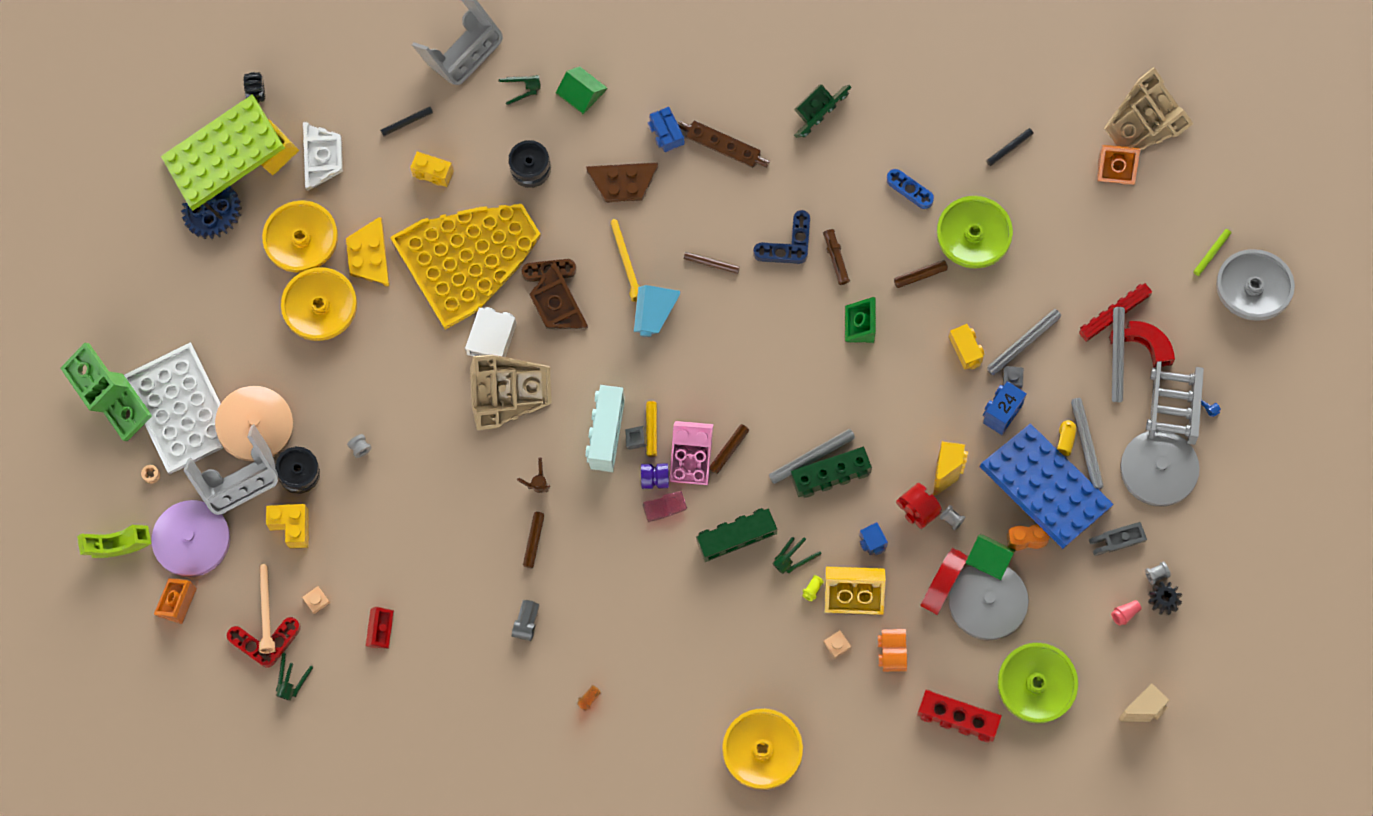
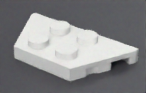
M303 122L305 188L310 190L343 172L342 138L340 134L328 132L326 129L316 128L307 122Z

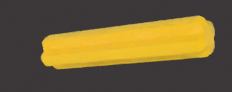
M648 401L646 403V454L648 457H655L657 455V403L655 401Z

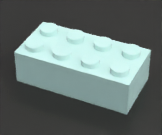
M600 385V390L595 393L596 409L592 411L593 427L589 429L588 438L590 439V446L587 445L585 457H587L590 469L613 472L625 396L624 390L621 387Z

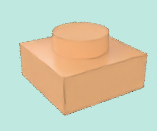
M319 586L302 597L314 614L330 603Z
M840 630L823 642L834 658L851 648V645Z

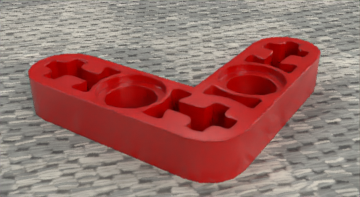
M294 617L284 619L271 636L273 641L278 637L283 638L284 644L281 647H275V651L269 653L271 660H266L265 662H263V657L259 655L260 641L238 626H233L227 631L226 636L228 641L261 666L269 668L277 662L282 653L294 640L301 626ZM288 623H289V624H293V623H294V626H295L296 628H295L294 630L290 629V630L287 632V630H288L287 624H288ZM283 630L284 633L287 632V635L289 636V638H287L284 634H282L281 631ZM239 632L240 637L244 639L243 643L237 638L233 640L232 634ZM250 642H255L257 645L256 650L253 652L246 650V646Z

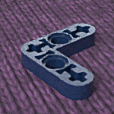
M799 210L794 214L791 244L758 243L753 249L755 259L761 262L804 263L808 257L809 213ZM800 216H803L805 219L803 221V228H799L800 221L798 219H800ZM803 233L806 238L803 241H798L795 235ZM760 249H764L763 255H760ZM778 249H783L786 255L778 257L775 252ZM789 250H791V258H788ZM798 251H801L803 254L801 258H797L796 254Z

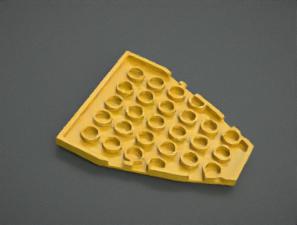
M513 204L512 206L499 205L497 208L477 207L458 211V214L449 216L444 214L440 215L439 218L430 220L425 218L390 237L445 330L478 312L479 307L482 308L517 271L541 237L539 230L523 204Z

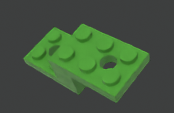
M84 343L60 368L89 411L103 412L123 441H129L152 417V414L122 373L108 371L90 343ZM86 365L87 371L83 375V366ZM129 409L130 417L127 419L126 411Z

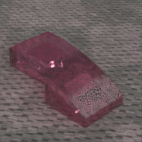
M682 491L666 494L662 498L646 501L642 504L648 522L687 510Z

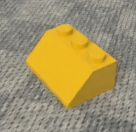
M941 442L933 495L937 496L955 483L959 479L960 474L964 473L968 457V451H964L965 444Z
M826 567L825 613L884 615L885 569Z

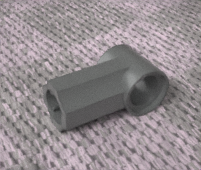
M530 600L522 601L518 619L515 620L513 625L512 637L532 641L535 632V620L540 606L538 603Z

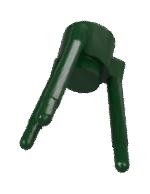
M539 75L498 79V82H525L526 90H530L507 101L506 105L530 95L537 94L536 90L541 89Z
M791 537L779 555L774 558L773 565L781 574L785 572L790 574L794 569L815 559L822 553L819 551L791 566L793 561L790 557L806 541V538H802L786 555V551L795 539Z
M282 653L276 696L291 701L292 696L297 697L299 689L309 676L313 666L308 668L295 689H293L294 685L288 683L293 663L289 664L285 680L283 681L286 653Z

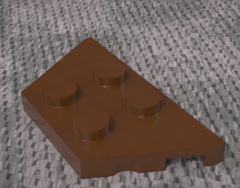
M658 162L586 166V169L605 203L641 201L652 182L655 171L658 169Z
M554 262L540 279L537 286L530 292L529 296L546 329H586L588 325Z

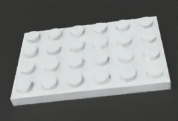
M191 342L124 375L152 414V417L145 423V426L169 475L184 468L189 458L196 462L223 449L215 430L216 413L221 402Z

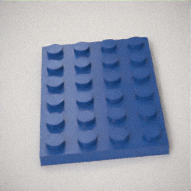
M1031 423L979 466L1062 549L1114 505L1098 488H1094L1093 484Z

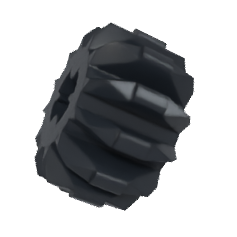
M249 72L244 74L243 85L246 98L253 94L258 103L263 102L266 95L264 79L261 73Z
M1163 581L1159 583V586L1154 585L1152 587L1153 591H1150L1148 594L1151 597L1148 603L1155 604L1152 610L1160 609V615L1163 614L1164 610L1167 615H1170L1171 610L1176 612L1178 610L1177 606L1182 604V601L1179 599L1182 597V593H1176L1178 586L1172 589L1171 582H1168L1167 586H1165ZM1163 595L1169 598L1167 602H1165V599L1162 600Z

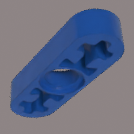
M892 169L888 172L887 184L922 209H928L933 205L934 196L932 192L899 169ZM892 176H899L898 180L892 181ZM912 185L916 190L913 193H908L905 187ZM928 197V201L923 203L922 198Z

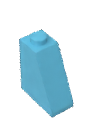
M649 285L638 287L634 332L640 333V336L651 337L652 334L659 333L680 296V291Z

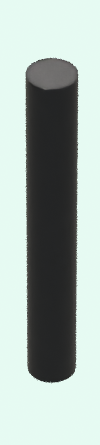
M427 107L380 131L383 136H386L432 114L433 111L431 107Z
M1028 128L986 160L987 164L992 166L1033 135L1032 129Z

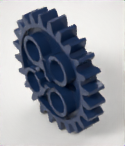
M229 186L206 202L209 207L223 217L222 219H219L204 204L192 210L187 203H182L183 207L186 208L181 210V213L185 215L182 217V220L186 222L184 225L189 228L192 234L195 233L197 237L202 236L206 239L209 235L213 239L214 235L217 234L220 238L222 231L228 234L227 228L234 229L231 224L238 223L235 217L241 216L238 210L242 209L239 205L241 200L233 188Z

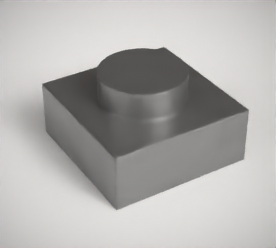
M1004 366L1003 386L1008 381L1017 388H1022L1024 368Z
M644 426L625 429L626 447L629 450L647 446L646 428Z

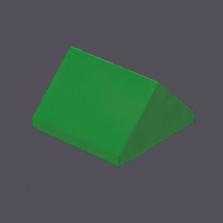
M579 66L566 71L556 90V94L584 115L607 90V87Z
M871 297L846 305L845 342L874 343L876 335V298Z
M979 534L966 560V564L1001 580L1016 550L983 534Z

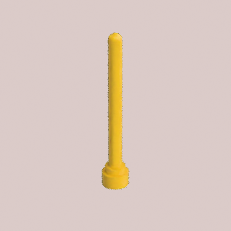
M613 219L611 220L612 230L631 286L629 295L632 302H637L638 287L640 286H638L618 221Z

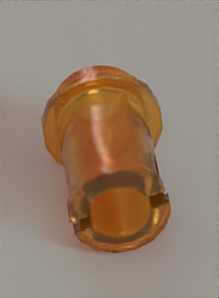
M591 685L582 698H578L577 705L586 711L591 708L590 705L602 693L597 687Z

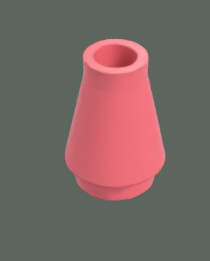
M1134 600L1114 608L1111 616L1117 625H1126L1142 608L1140 603Z

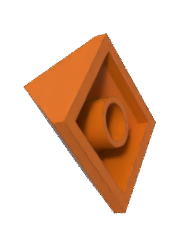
M1102 145L1099 154L1097 181L1135 185L1140 148Z
M168 578L154 615L182 624L197 588L191 581Z

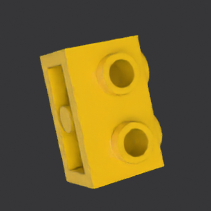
M418 151L410 166L412 175L415 178L448 187L454 172L452 162Z

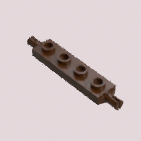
M695 120L690 125L679 121V128L686 131V138L751 168H754L757 164L767 168L770 161L761 157L759 149Z

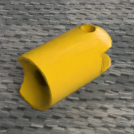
M1066 420L1060 425V436L1056 449L1064 456H1070L1076 436V425L1074 422Z

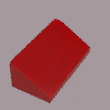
M381 607L370 609L366 647L389 649L394 610Z

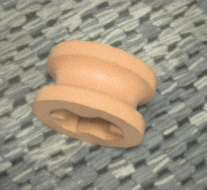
M147 465L142 469L141 476L145 482L153 484L160 479V472L154 465ZM148 471L153 472L154 476L152 478L148 477Z

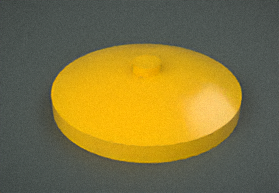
M298 200L280 206L269 216L263 228L262 241L268 257L276 266L289 272L301 273L311 268H318L330 259L337 246L338 230L332 215L324 207L311 201Z
M311 268L299 273L287 284L281 298V312L288 327L296 335L312 341H323L338 336L350 326L357 311V297L352 284L343 274L330 268Z
M765 708L753 709L738 716L728 727L722 746L723 758L731 775L741 784L760 790L776 788L790 780L798 770L803 755L802 738L796 725L784 714Z

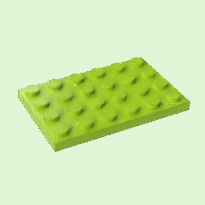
M252 94L161 157L188 206L195 210L281 152L285 147Z

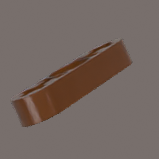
M571 259L526 263L522 267V276L528 282L540 281L543 275H545V267L551 266L555 262L557 266L559 265L563 278H570L576 273V264ZM566 265L570 266L569 272H566V269H564ZM539 267H540L541 275H539V273L537 272ZM528 269H532V276L528 275Z

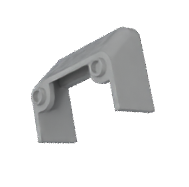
M461 0L468 8V11L462 18V24L467 31L444 54L437 49L430 50L429 47L415 42L412 44L428 66L448 82L455 85L462 84L502 42L503 36L501 31L477 0Z
M254 424L250 427L247 436L253 445L251 456L255 461L250 465L222 478L220 473L213 469L201 473L192 458L187 460L184 472L209 510L214 514H223L273 488L278 482V474L271 450Z

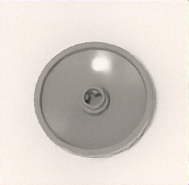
M1255 249L1240 251L1230 256L1222 264L1216 281L1218 296L1224 306L1241 318L1255 321L1271 319L1282 313L1293 297L1295 285L1289 267L1279 257L1272 253Z
M1155 430L1153 438L1150 439L1149 431L1135 437L1128 444L1121 458L1120 471L1126 488L1135 498L1153 506H1169L1182 501L1191 493L1199 477V461L1192 446L1187 444V441L1173 432Z
M969 566L960 573L950 591L949 608L954 621L965 633L981 640H997L1010 635L1021 625L1028 609V594L1021 578L1009 567H1007L1002 579L999 580Z

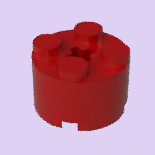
M916 483L900 496L896 503L905 511V518L910 524L915 522L920 529H923L942 513V507L933 494L929 495L925 492L927 488L924 485Z

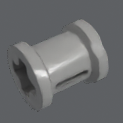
M951 505L940 516V519L948 522L954 531L966 518L954 511Z
M1161 562L1160 565L1154 568L1145 569L1146 577L1151 585H1155L1156 581L1165 577H1171L1170 570L1165 562Z

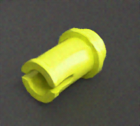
M813 575L807 588L802 590L803 598L808 601L816 599V594L824 583L823 579Z

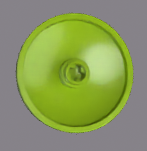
M966 196L953 201L944 209L937 225V240L943 253L954 263L967 268H984L998 262L1007 253L1013 236L1012 223L1004 208L997 202L982 196Z
M1028 643L1013 650L1003 661L997 679L998 692L1006 708L1016 717L1031 723H1046L1059 718L1072 706L1078 691V676L1073 663L1060 649L1045 643Z

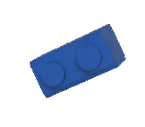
M670 107L663 108L649 115L650 121L647 123L650 131H655L657 136L655 141L659 148L662 147L664 152H668L685 144L684 136Z

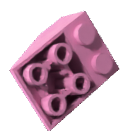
M675 421L673 426L669 482L708 485L713 424Z

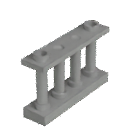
M1157 362L1156 367L1152 368L1150 379L1153 380L1151 415L1146 423V431H1149L1150 439L1153 438L1155 430L1185 434L1188 437L1187 444H1196L1199 436L1204 368L1196 367L1194 373L1190 375L1161 371V362ZM1160 379L1189 383V385H1192V390L1183 392L1159 388ZM1158 396L1185 399L1187 402H1191L1190 408L1182 409L1158 405ZM1157 413L1186 417V419H1189V425L1179 426L1156 422Z

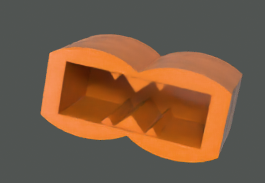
M1038 524L1030 527L1014 526L1007 533L1008 547L1016 551L1027 547L1033 549L1043 548L1050 539L1049 535Z
M906 629L882 630V635H878V647H882V654L878 655L879 666H883V672L907 671Z

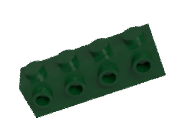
M863 446L792 470L791 479L798 498L802 496L807 498L814 495L816 491H828L834 485L848 484L851 482V479L857 477L858 479H863L869 476L872 466Z
M760 508L755 510L750 516L742 515L737 517L732 523L724 522L719 524L714 530L710 531L707 529L701 531L696 536V542L704 561L708 562L777 535L778 529L769 508L765 510Z

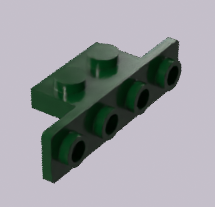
M822 84L818 85L794 109L805 122L794 136L796 138H804L812 131L810 128L814 124L818 125L824 120L823 116L827 112L833 111L837 107L836 103L839 100L845 99L852 87L850 85L843 86L832 97Z

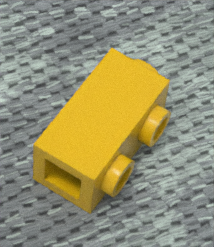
M964 324L950 330L949 339L964 370L979 367L985 353L982 346L978 345L975 340L976 334L973 328L970 329L968 324Z

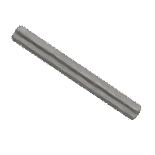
M1115 307L1113 311V402L1123 401L1125 309L1123 307Z
M1056 309L1052 310L987 367L988 372L992 375L999 372L1061 318L1060 312Z
M1081 398L1072 399L1071 404L1090 480L1094 488L1101 489L1103 488V481Z
M851 429L844 431L770 473V480L776 484L790 476L792 470L807 466L855 439L854 433Z

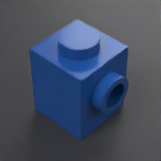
M878 522L860 530L859 536L861 541L859 542L864 552L867 551L869 555L874 553L879 555L886 550L888 541Z

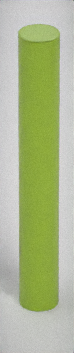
M1225 229L1193 271L1195 275L1200 276L1231 235L1230 230Z

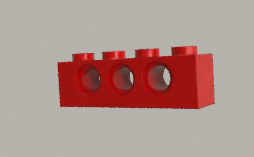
M926 689L917 716H920L922 721L940 723L939 726L945 729H951V727L958 729L960 734L966 736L972 734L978 736V740L989 743V740L994 741L1002 715ZM940 706L945 710V713L938 715L935 713L934 708ZM960 713L963 715L964 720L958 722L954 719L953 715ZM980 720L983 723V727H974L972 721Z

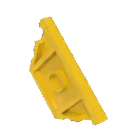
M378 217L346 238L349 273L357 278L362 277L370 282L375 281L382 283L384 286H390L382 218Z

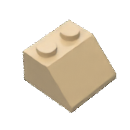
M1151 683L1122 713L1119 720L1121 722H1150L1153 718L1158 720L1168 709L1166 704L1170 700Z

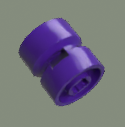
M659 463L656 467L652 464H641L642 489H653L654 486H657L658 489L669 488L668 463Z

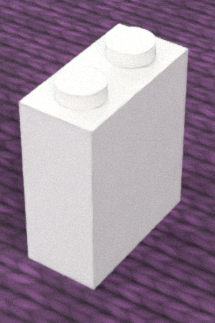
M479 307L465 347L467 355L482 356L493 354L506 357L517 325L516 318L507 312L498 313L489 307H485V309Z

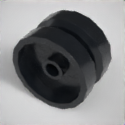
M525 140L517 143L511 149L508 163L515 182L526 188H534L542 185L548 179L551 173L549 154L541 143L534 140Z
M295 446L287 448L279 455L276 461L275 469L279 482L284 489L291 493L302 494L309 492L319 481L320 469L317 459L310 450L304 447Z

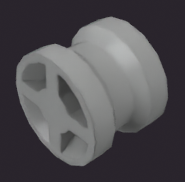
M363 434L355 436L347 443L348 447L354 451L353 455L355 458L366 455L372 448L370 444L366 443V438Z

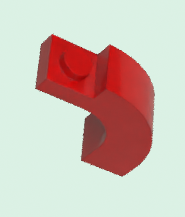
M1142 321L1128 322L1127 329L1124 328V342L1132 341L1144 345L1151 354L1153 368L1156 367L1157 362H1161V367L1173 365L1175 355L1172 344L1160 329ZM1113 330L1109 335L1110 344H1113Z
M954 548L948 552L924 596L921 607L936 615L939 614L958 576L966 565L968 555Z

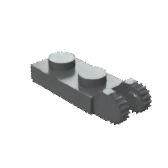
M1141 522L1104 532L1102 535L1089 539L1090 544H1097L1105 540L1107 546L1093 550V554L1096 556L1108 551L1110 553L1146 542L1147 538Z

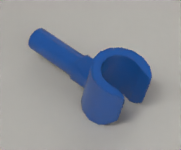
M1201 399V405L1206 409L1210 417L1220 413L1221 408L1217 403L1210 406Z

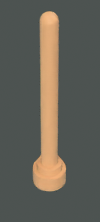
M261 564L260 589L263 638L259 643V652L269 654L275 651V642L270 635L268 568L266 564Z

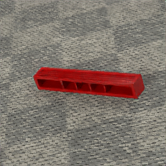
M1146 283L1143 285L1139 284L1135 288L1136 290L1129 291L1126 297H1121L1117 301L1118 303L1115 305L1111 304L1108 310L1100 312L1097 318L1093 317L1089 321L1090 323L1082 325L1079 334L1086 342L1113 323L1115 307H1123L1126 314L1150 297L1153 291Z

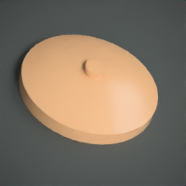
M248 386L235 390L222 401L216 413L215 430L219 442L228 453L238 459L255 462L251 456L253 445L247 438L250 427L253 424L256 426L274 457L285 448L290 440L293 418L288 404L279 394L265 387Z

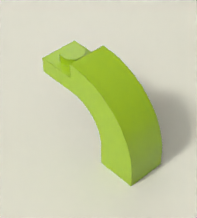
M131 525L122 531L111 534H80L77 536L80 555H92V558H108L129 554L151 544L149 527L147 525Z

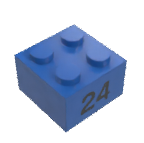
M1008 381L1004 386L1000 385L995 392L993 401L989 400L984 408L985 411L982 415L984 416L983 424L1003 435L1022 408L1027 393Z

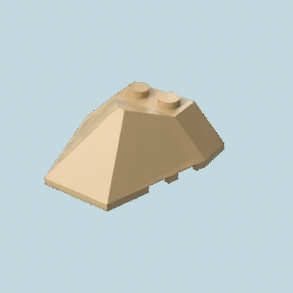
M1154 67L1138 79L1104 127L1116 146L1140 148L1141 151L1146 149L1147 146L1155 143L1159 144L1167 138L1179 136L1193 125L1189 116L1177 105L1163 85L1164 80Z
M493 354L473 356L470 367L471 402L477 430L498 428L505 422L516 420L525 413L534 412L551 404L549 366Z

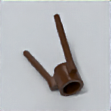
M539 457V473L532 478L531 483L521 478H517V481L537 493H547L550 485H547L546 479L543 477L542 458Z

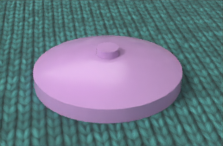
M189 500L171 506L159 517L152 532V548L157 560L169 572L182 577H196L212 571L222 562L230 545V530L226 519L222 514L212 513L205 502Z

